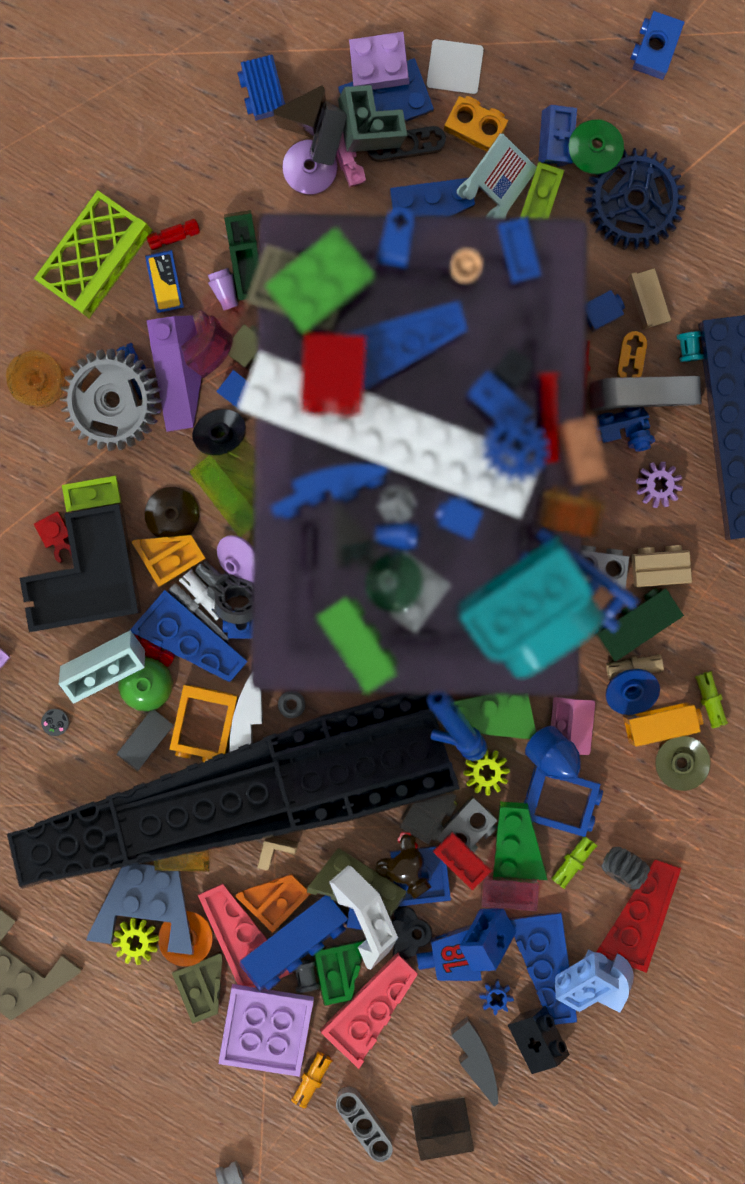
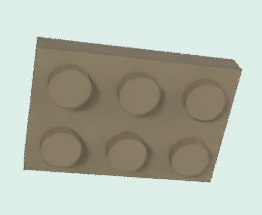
M266 244L246 301L287 316L268 293L265 285L300 256ZM340 308L317 327L332 332Z

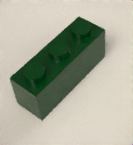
M655 587L644 594L645 600L637 606L635 605L633 609L626 606L620 610L622 616L616 620L621 624L614 633L604 625L599 627V631L595 635L612 661L616 662L684 616L666 588L658 590Z

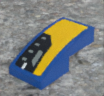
M169 250L145 255L157 313L184 308L173 251Z

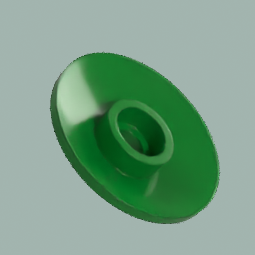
M595 119L580 124L573 131L569 140L571 160L580 170L589 174L598 175L611 171L618 165L624 152V141L621 133L614 125L604 120ZM599 140L602 143V147L594 148L592 142Z

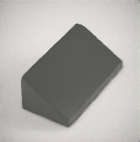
M324 101L322 104L309 152L314 162L331 166L335 161L347 114L328 101Z

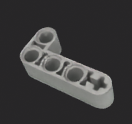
M700 376L607 378L589 383L590 410L593 411L626 407L692 406L702 404Z

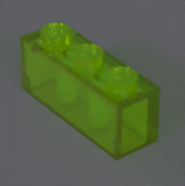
M211 455L189 471L239 537H244L263 522Z

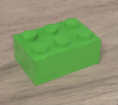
M335 228L269 281L265 287L305 337V333H310L373 282L375 275L339 230Z

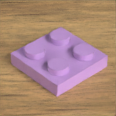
M403 32L349 40L354 86L372 85L373 90L409 84Z

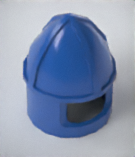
M547 726L537 731L527 743L525 754L543 775L558 780H573L578 777L581 769L580 754L575 744L568 740L555 726Z

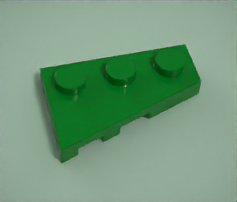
M500 801L493 877L548 880L528 803Z

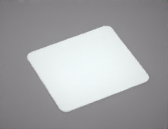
M439 39L433 40L427 86L435 89L476 94L479 86L483 47L481 45Z

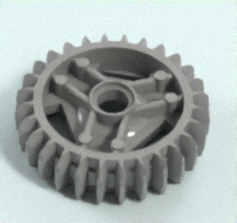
M108 349L106 354L104 350H97L96 356L94 353L86 355L87 361L83 358L79 359L77 362L80 368L77 366L70 368L74 376L68 375L64 377L70 385L61 387V390L68 392V395L60 398V401L67 402L68 406L61 409L62 412L70 413L65 422L73 421L75 423L71 431L80 430L81 433L78 437L80 440L88 436L87 445L89 446L97 441V449H103L107 444L108 451L114 450L116 445L118 450L125 449L126 443L130 447L136 444L135 439L137 441L144 440L145 437L142 432L148 434L152 431L147 424L152 425L158 422L152 417V414H159L161 412L160 409L154 407V404L162 402V399L154 397V394L161 391V388H153L152 384L157 378H148L147 376L152 369L142 370L141 367L144 360L133 363L135 354H129L125 358L124 350H119L116 355L114 349ZM97 368L101 375L84 392L81 387L85 378L93 369ZM130 379H135L140 387L143 400L141 406L137 405ZM111 391L116 392L120 398V402L116 407H111L106 400L107 394ZM93 421L118 427L117 434L111 435L96 429L93 426Z

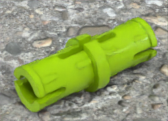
M712 671L696 675L695 679H697L703 698L700 701L703 706L705 705L711 728L728 724L720 701L723 698L717 692Z
M583 837L570 855L566 854L564 857L566 860L551 879L565 889L577 871H582L585 867L583 863L598 845L589 838Z

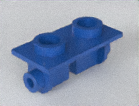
M627 407L624 409V412L600 414L595 419L599 441L606 443L621 439L620 429L622 428L625 430L626 437H629L634 432L650 429L649 414L644 407Z

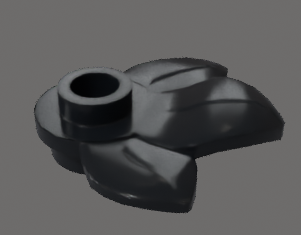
M399 906L394 911L395 920L391 921L398 936L394 944L393 956L398 952L406 960L415 956L419 947L426 945L431 940L432 928L427 921L419 919L412 908ZM415 929H419L422 932L421 938L415 936Z

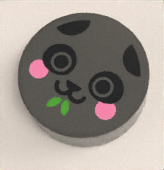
M54 708L48 710L43 715L41 725L48 735L59 736L68 730L70 719L64 710Z

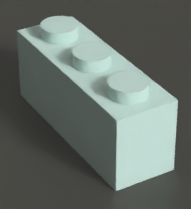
M130 630L60 666L59 685L74 704L145 668V649Z

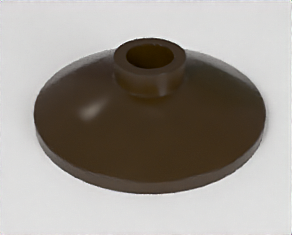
M166 487L158 490L149 498L145 507L144 514L147 527L158 538L190 535L198 524L199 508L197 502L190 493L181 488ZM168 509L176 511L175 518H167L166 512Z

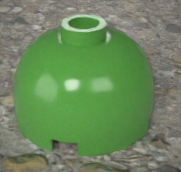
M145 657V668L118 681L121 698L129 707L137 711L149 712L160 708L168 701L173 687V678L167 666L163 665L159 660Z

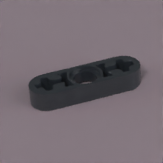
M437 126L406 130L407 137L414 141L412 150L403 151L400 148H394L396 151L394 154H391V149H384L382 155H378L377 151L368 150L367 153L376 162L434 154L444 148L446 136L444 131ZM431 133H435V137L441 138V140L437 141V146L435 147L432 146L431 142L422 143L423 149H418L419 140L416 135L421 134V140L429 139Z

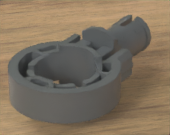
M203 561V564L200 563L197 566L195 574L210 586L207 595L214 601L215 612L221 619L233 624H242L253 620L259 614L261 593L254 583L245 579H237L233 574H220L208 561ZM238 595L247 597L250 602L242 608L236 607L234 612L232 607L226 603L228 599L238 597Z

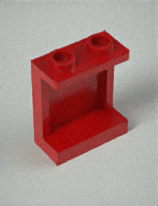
M305 333L300 397L301 412H307L313 416H320L324 413L338 414L341 417H352L362 414L366 336Z

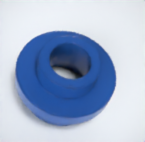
M650 430L634 432L629 435L628 447L634 448L636 452L648 450L651 448V444L655 442V437L651 435Z

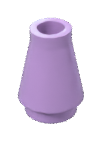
M229 268L209 274L210 282L208 284L222 305L223 311L238 306L233 273L230 274Z

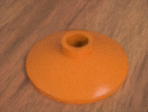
M186 911L194 948L193 955L167 952L171 930L170 922L162 924L158 935V944L163 956L172 964L182 967L193 966L203 961L209 954L213 943V934L209 923L201 915Z

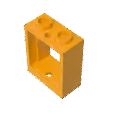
M184 684L169 750L176 751L175 756L191 759L192 755L201 756L202 762L213 759V756L221 753L226 754L233 715L239 695ZM189 697L228 706L219 751L179 743Z
M688 702L623 716L628 742L635 747L701 732L699 725H703L700 709H696L694 704Z

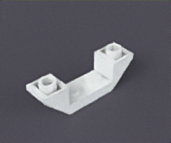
M347 866L329 883L338 903L353 908L366 937V940L358 949L367 969L371 970L390 952L398 936L380 894L352 866Z

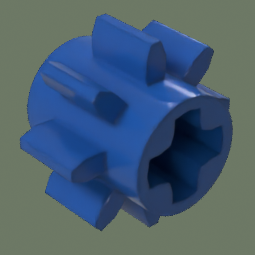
M496 979L495 985L490 986L488 983H485L486 993L479 994L481 999L487 1000L482 1006L483 1009L492 1008L494 1015H497L500 1009L508 1012L507 1001H514L513 996L506 995L510 990V986H500L499 979ZM493 992L497 995L501 993L502 1000L500 1002L497 1000L492 1001L491 994Z

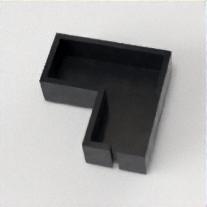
M121 504L65 513L74 568L20 578L23 601L34 602V607L25 608L29 632L142 613L123 505Z

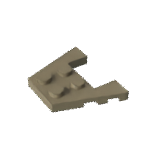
M0 907V1013L9 1020H13L77 976L82 968L63 954L47 976L41 974L1 944L2 939L17 919Z

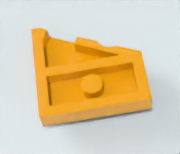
M192 535L132 541L133 546L158 587L206 559Z

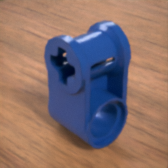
M398 207L389 213L384 235L381 237L376 263L406 269L414 225L413 215L408 209ZM398 216H403L404 222L408 223V226L403 225L401 230L396 229V224L392 222V220H397Z

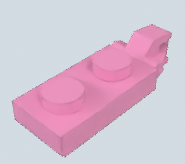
M342 132L336 157L341 170L345 174L349 188L365 183L366 178L363 167L357 165L354 161L356 152H346L344 134Z

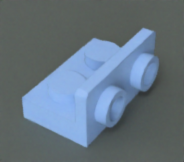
M594 953L555 976L556 999L578 1012L619 989V980L599 969L598 956Z

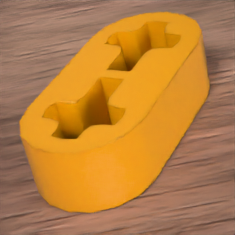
M632 331L623 338L617 365L618 378H627V373L622 372V368H626L629 365V359L634 360L632 367L634 370H637V374H633L631 377H641L647 349V339L641 332ZM637 337V342L641 343V347L635 350V355L633 356L630 355L631 346L627 345V341Z

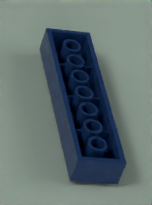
M745 315L703 320L698 324L699 331H701V351L704 354L703 367L725 540L745 538Z

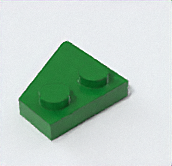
M365 940L323 948L314 955L324 1006L352 1000L355 980L361 967L362 956L358 947Z

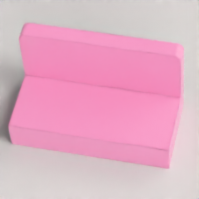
M554 697L551 726H555L568 740H571L580 755H589L591 751L595 701Z

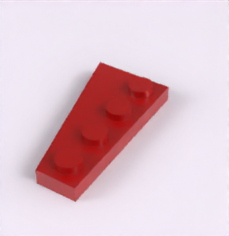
M655 859L650 867L647 880L639 889L635 890L596 952L605 955L607 959L614 961L618 953L629 962L632 968L647 973L681 867Z

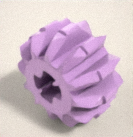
M652 462L649 464L650 472L644 468L640 470L641 475L646 479H636L637 484L644 485V488L638 489L636 492L638 495L646 492L647 495L642 500L644 504L653 498V508L659 506L660 500L664 507H668V497L673 501L678 500V496L673 491H682L683 487L675 485L674 482L681 480L682 477L681 475L671 476L676 470L674 466H671L666 472V462H660L658 470L655 463ZM655 478L656 481L663 479L662 486L665 488L664 491L662 489L657 491L654 489L656 486L655 482H653Z

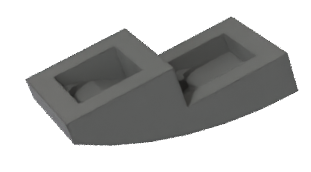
M155 710L150 711L116 755L136 771H139L174 725Z

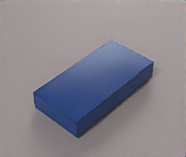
M527 217L498 224L497 227L512 284L541 277L542 274Z

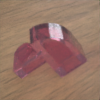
M200 310L193 315L198 334L182 345L181 348L186 365L205 378L224 362L231 350L233 339L232 334L221 326L216 317L213 315L208 316Z

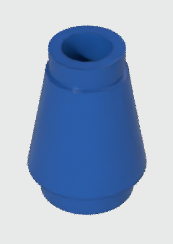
M412 522L376 525L375 543H381L382 545L405 551L418 548L419 525H412Z

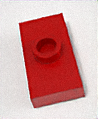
M453 831L433 850L472 891L492 872Z

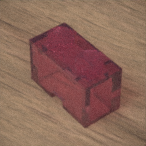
M487 876L482 881L481 906L537 911L539 882L534 879Z

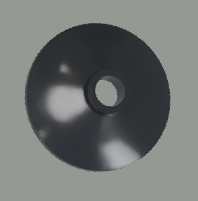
M227 409L212 411L203 416L195 425L192 433L193 442L196 448L204 454L213 456L226 454L238 447L243 441L246 434V424L242 416L235 411Z

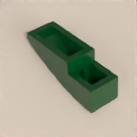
M251 210L224 214L239 300L247 299L260 263Z

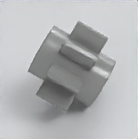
M398 486L386 489L381 495L382 502L377 504L386 522L393 520L395 523H403L409 520L413 515L412 508L417 506L409 489L406 487L402 490Z

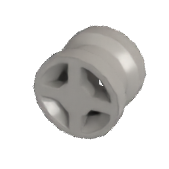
M237 1161L231 1162L230 1166L226 1168L218 1167L215 1169L219 1184H245L243 1173Z

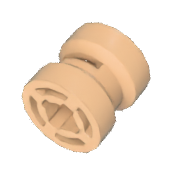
M469 249L456 253L451 264V273L455 280L460 283H471L476 280L482 267L480 256L475 251Z

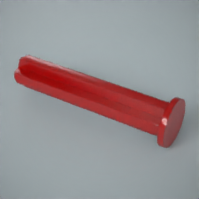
M561 373L537 374V377L541 378L542 429L544 431L542 440H548L549 442L547 447L543 449L549 452L547 459L543 460L545 463H557L560 460L557 377L561 376Z

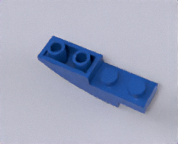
M352 464L322 469L292 481L291 483L297 493L270 506L276 518L282 516L284 520H287L300 513L298 507L309 502L310 506H313L325 500L327 497L324 493L328 491L331 492L335 501L341 498L342 502L345 503L359 495L357 492L359 488L368 485L369 489L385 482L386 480L383 476L388 474V470L385 466L371 464Z

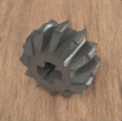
M621 847L612 848L606 854L601 865L605 874L631 889H639L647 880V875L650 872V868L645 861Z

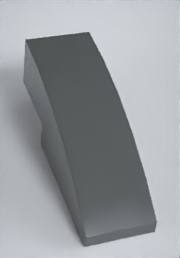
M467 1016L450 1030L452 1037L465 1052L459 1057V1062L495 1107L499 1102L493 1066L483 1040Z

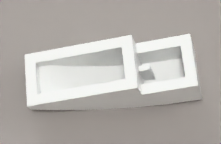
M261 668L253 670L238 699L230 732V752L239 749L238 747L245 744H253L252 724L263 723Z

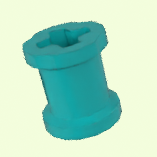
M701 331L676 335L677 340H680L682 357L679 359L681 363L704 359L699 342Z

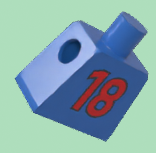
M471 925L431 938L432 951L416 954L419 970L435 968L436 977L439 981H482L481 972L472 971L459 947Z

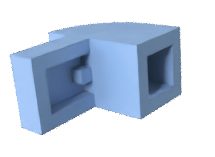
M588 949L584 958L594 953L598 956L599 969L619 980V989L598 1002L620 1013L628 999L633 984L634 974L632 967L618 953L614 961H611L605 955Z

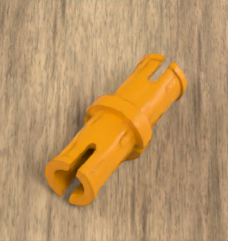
M317 1052L308 1072H304L301 1077L303 1081L291 1098V1101L297 1105L301 1096L304 1095L299 1107L307 1108L316 1088H320L323 1083L321 1081L322 1077L333 1062V1059L327 1056L323 1064L320 1065L325 1055L322 1052Z

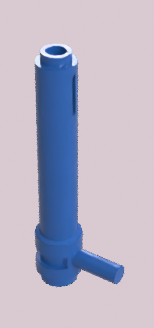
M442 689L433 691L428 697V705L448 732L433 729L431 740L455 745L467 760L476 761L483 758L487 751V743L475 727L471 726L447 691Z

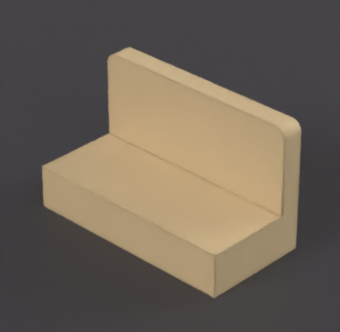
M655 268L638 274L637 272L630 274L628 282L643 329H649L670 322L671 318Z
M277 837L265 838L258 868L269 870L274 849L296 854L298 843Z

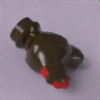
M410 831L401 832L400 837L397 838L401 845V852L395 858L380 859L376 863L375 869L382 877H390L397 883L407 884V894L416 899L432 888V886L428 882V878L421 876L425 862L424 857L418 850L417 837L413 836Z

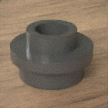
M296 691L285 692L278 701L279 711L287 718L300 716L305 709L303 696ZM290 699L297 702V707L293 710L287 707V701Z

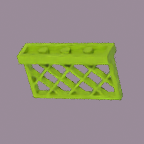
M97 190L34 279L90 319L153 230L143 220L135 217ZM102 200L108 204L109 215L95 218L94 208ZM113 209H115L119 213L114 214ZM126 217L132 221L126 231L116 233L115 219ZM110 220L112 234L98 236L96 223ZM91 224L93 237L79 240L78 231L81 226ZM113 239L114 248L112 251L100 255L99 241ZM94 242L96 256L82 258L80 245ZM75 246L77 259L63 262V251L67 247ZM97 261V272L93 276L84 277L83 263ZM78 265L80 278L66 280L64 267ZM60 269L61 282L50 284L44 280L50 270ZM81 283L82 292L74 301L68 297L67 286ZM57 287H62L63 292L58 290Z

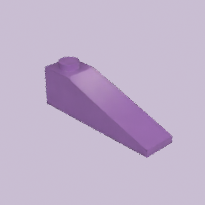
M171 316L147 320L158 388H161L159 394L160 399H162L161 405L166 432L194 428L208 345L204 316Z

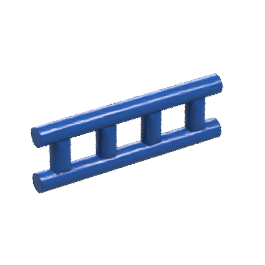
M543 527L536 537L543 541L541 545L543 546L556 536ZM563 542V545L572 558L575 559L581 571L591 578L588 582L591 597L600 586L615 596L605 610L601 609L604 614L602 625L614 633L621 624L614 619L615 615L624 604L633 609L639 599ZM525 551L518 561L528 556L529 553Z

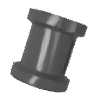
M303 960V964L295 970L298 985L296 986L297 993L314 991L320 987L319 982H316L314 972L315 960Z

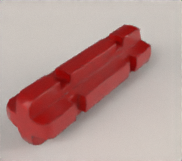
M196 219L186 221L184 225L180 223L163 229L159 234L157 232L149 234L147 241L149 247L155 250L162 247V244L169 245L186 239L187 235H190V237L200 233V228Z
M135 635L145 649V656L159 660V662L167 667L171 666L175 659L174 653L168 650L164 651L162 647L144 638L140 639L139 636Z

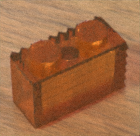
M552 486L551 490H544L536 526L593 539L597 538L605 505L604 502L598 501V495L581 492V497L569 495L570 489L559 486Z

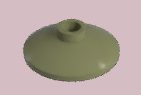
M681 736L667 740L657 752L655 760L656 771L661 781L668 787L679 791L692 790L701 785L707 778L710 771V756L705 746L692 737ZM681 757L686 759V765L682 768L677 766V760Z

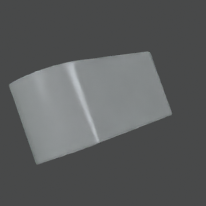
M351 1086L342 1088L336 1096L337 1111L373 1160L377 1162L388 1160L393 1152L391 1136L358 1090ZM351 1096L356 1100V1103L352 1107H345L342 1105L341 1100L343 1097ZM366 1118L371 1121L372 1125L368 1129H361L357 1126V1122L360 1119ZM377 1141H384L388 1147L386 1150L379 1152L373 1148V1144Z

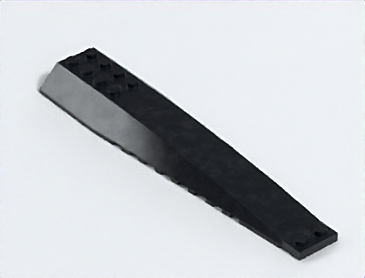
M424 686L317 717L293 726L285 732L277 735L275 733L249 745L248 743L238 747L239 749L229 753L213 756V759L189 765L186 769L172 774H165L160 776L159 779L146 784L145 782L138 784L130 790L114 793L98 802L93 801L35 823L32 827L8 833V842L19 887L23 889L48 881L52 882L352 821L459 790L452 762L449 761L444 743L431 740L433 729H440L436 715L428 705L429 688Z

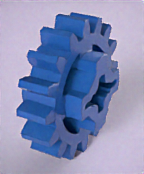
M508 416L505 425L498 420L494 425V429L489 428L486 437L488 439H484L482 447L488 450L484 451L482 458L491 460L487 469L492 470L496 468L498 470L496 474L498 479L505 474L507 475L508 483H511L514 477H518L519 482L523 483L526 479V474L533 479L537 474L536 469L542 471L545 465L543 460H546L549 456V452L543 449L547 447L549 442L548 440L540 439L544 432L543 429L533 430L534 421L525 425L523 417L520 416L517 423H513L511 416ZM502 435H505L504 442H500L499 445L496 446L497 440ZM535 454L533 461L526 465L527 457Z

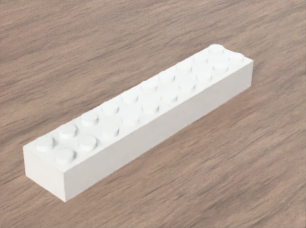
M259 352L238 406L241 412L370 462L385 466L445 491L463 496L518 519L521 518L537 474L533 479L526 474V479L523 483L519 482L518 477H514L511 483H508L507 475L505 474L498 479L496 477L498 472L496 468L492 470L487 469L491 460L482 458L484 451L488 450L482 447L485 438L363 392L361 415L341 417L338 414L324 413L320 416H313L307 412H301L302 368ZM527 457L526 465L531 463L534 457Z

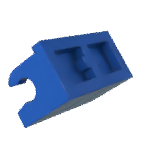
M550 105L542 110L538 162L547 165L555 163L557 167L573 163L569 154V140L576 129L577 108Z

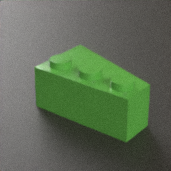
M346 597L318 615L317 619L367 694L396 675L397 673L393 667L398 663L389 649L383 652L377 641L381 637L374 626L370 624L366 627L361 616L365 613L356 599L350 602Z
M525 685L454 700L471 726L475 727L480 734L531 739L536 733L527 687Z

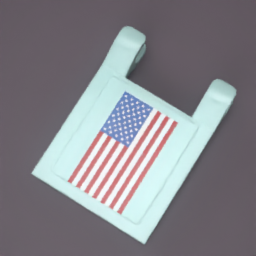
M500 133L471 176L459 186L457 194L463 199L471 200L475 197L479 187L497 204L485 217L487 223L497 226L504 223L508 210L534 175L536 166L504 134Z

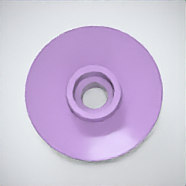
M303 140L294 144L287 151L283 160V174L287 183L295 191L307 195L318 194L326 190L333 183L337 173L336 158L331 166L314 162L315 166L313 169L308 170L304 167L307 161H313L309 152L313 140Z
M228 535L220 540L217 546V556L227 575L233 574L237 579H245L256 583L262 575V563L254 547L248 541L236 535Z

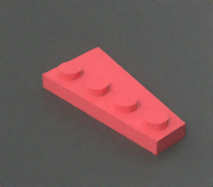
M224 883L198 894L237 984L256 987L240 967V961L268 939ZM285 971L279 978H283L291 973Z
M397 952L352 997V1000H349L320 1029V1032L360 1069L368 1051L376 1043L379 1033L384 1025H387L392 1012L397 1004H400L418 975L417 971Z

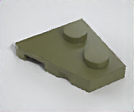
M222 952L209 956L196 965L182 967L172 972L192 1024L216 1015L219 1012Z

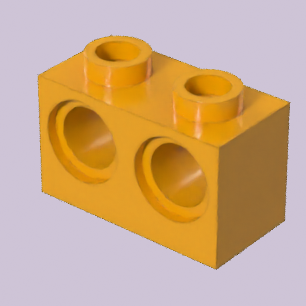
M459 96L444 125V132L488 152L500 133L503 134L508 120L504 118L505 115L494 108L487 110L480 106L481 103L470 96L465 98ZM462 111H466L471 114L472 120L468 123H462L458 120L457 115ZM487 123L493 124L497 132L493 135H487L482 131V126Z

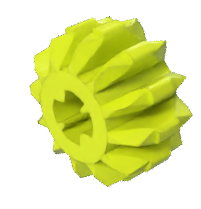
M487 749L483 758L476 760L475 763L470 760L465 761V764L472 767V770H464L463 775L473 776L466 784L472 786L477 782L474 789L475 793L478 794L482 786H485L486 795L491 793L490 786H493L496 792H500L501 789L497 782L508 783V780L502 777L501 774L510 773V769L506 767L500 768L507 760L503 757L496 762L499 754L498 751L494 750L489 758ZM484 765H488L491 770H494L493 775L489 774L490 778L485 779L483 774H479L480 768L484 770L482 767Z
M131 918L130 926L123 921L120 924L123 931L115 930L113 934L120 939L112 943L113 947H121L116 955L121 957L125 953L127 955L125 963L129 964L132 957L135 958L136 965L141 964L142 957L149 961L152 958L150 952H157L158 947L152 944L159 941L158 935H150L156 927L152 925L146 929V919H142L140 925H137L136 918ZM135 935L140 937V943L137 947L132 945L133 941L129 937L132 939Z

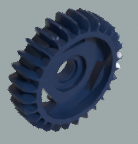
M633 148L631 156H628L624 149L618 165L607 173L598 174V178L590 176L588 181L594 187L588 186L585 189L586 193L592 195V197H587L584 200V203L592 204V207L585 211L586 214H594L589 223L595 224L598 222L599 226L595 232L599 233L604 230L606 232L603 238L604 241L609 239L610 236L613 237L612 245L614 247L619 241H622L623 250H626L629 243H633L634 251L638 250L640 243L643 244L644 249H648L650 240L657 246L660 243L659 235L664 240L669 237L666 229L672 232L676 230V226L672 221L679 223L682 220V217L676 214V212H684L685 206L680 205L679 202L685 201L686 195H679L678 193L685 188V185L676 184L681 178L680 174L675 176L671 174L675 165L666 168L667 158L662 159L660 162L656 161L657 152L651 158L647 157L648 149H644L641 156L638 155L637 148ZM621 169L625 175L607 193L602 186L616 170ZM659 177L664 182L669 196V203L662 204L654 180ZM630 192H641L644 197L643 203L638 206L632 205L628 200ZM620 221L643 226L642 233H629L616 227V222Z

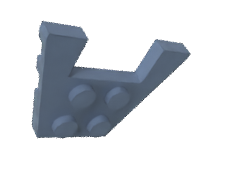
M145 864L121 867L86 941L112 944L117 916L170 922L171 930L167 952L193 955L194 948L190 936V925L186 913L180 869Z

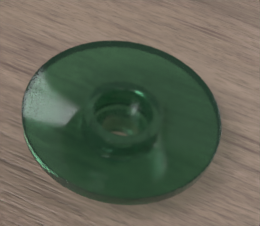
M391 552L380 556L372 563L366 576V590L370 600L384 611L400 612L408 609L416 602L422 590L423 577L420 567L414 559L403 553ZM392 576L394 582L388 587L386 583L387 578Z

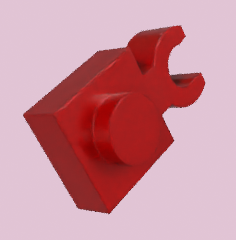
M59 511L34 523L45 547L49 548L54 545V557L57 562H63L60 555L63 549L69 550L72 556L70 544H67L65 539L69 538L67 526Z

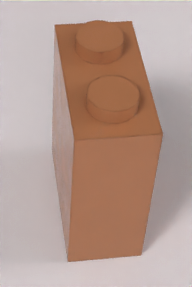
M594 417L563 423L559 427V437L570 487L599 481L607 477Z

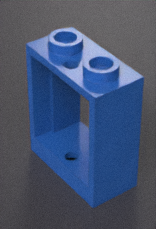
M535 765L524 803H528L532 821L586 837L587 831L591 832L595 823V816L592 815L594 806H599L602 799L603 790L599 789L601 784L579 776L573 780H563L590 788L579 827L535 814L546 777Z

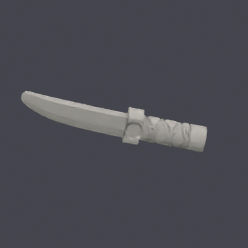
M177 583L168 590L191 613L195 612L226 641H229L225 633L199 609L200 605L191 599Z

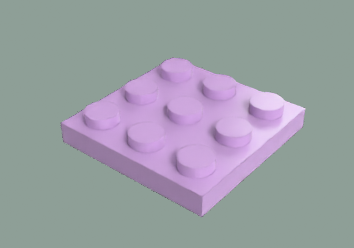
M232 984L218 1064L300 1077L314 997L267 989L259 991L256 987Z

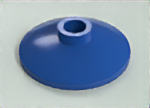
M643 669L626 670L617 674L609 682L605 693L608 705L620 714L633 715L642 713L651 708L658 700L660 685L657 678L649 671Z

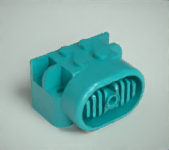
M559 535L459 602V617L482 650L490 659L496 661L503 660L516 678H526L541 671L583 643L599 629L604 621L603 612L591 597V590L586 576L563 545Z

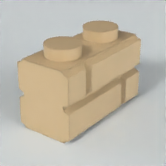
M682 545L665 546L666 552H655L654 547L638 548V554H632L631 556L634 587L692 583L689 550H682Z

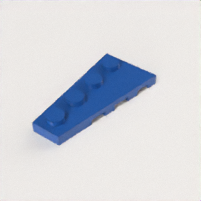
M456 301L345 333L344 335L366 336L363 377L364 391L467 331V326L460 302Z
M167 590L161 593L130 629L133 634L174 653L228 682H231L248 662Z
M562 912L509 918L516 931L514 936L516 944L525 961L541 1005L546 1006L549 1014L554 1019L555 1025L577 1022L576 1010L556 999L555 976L570 967Z

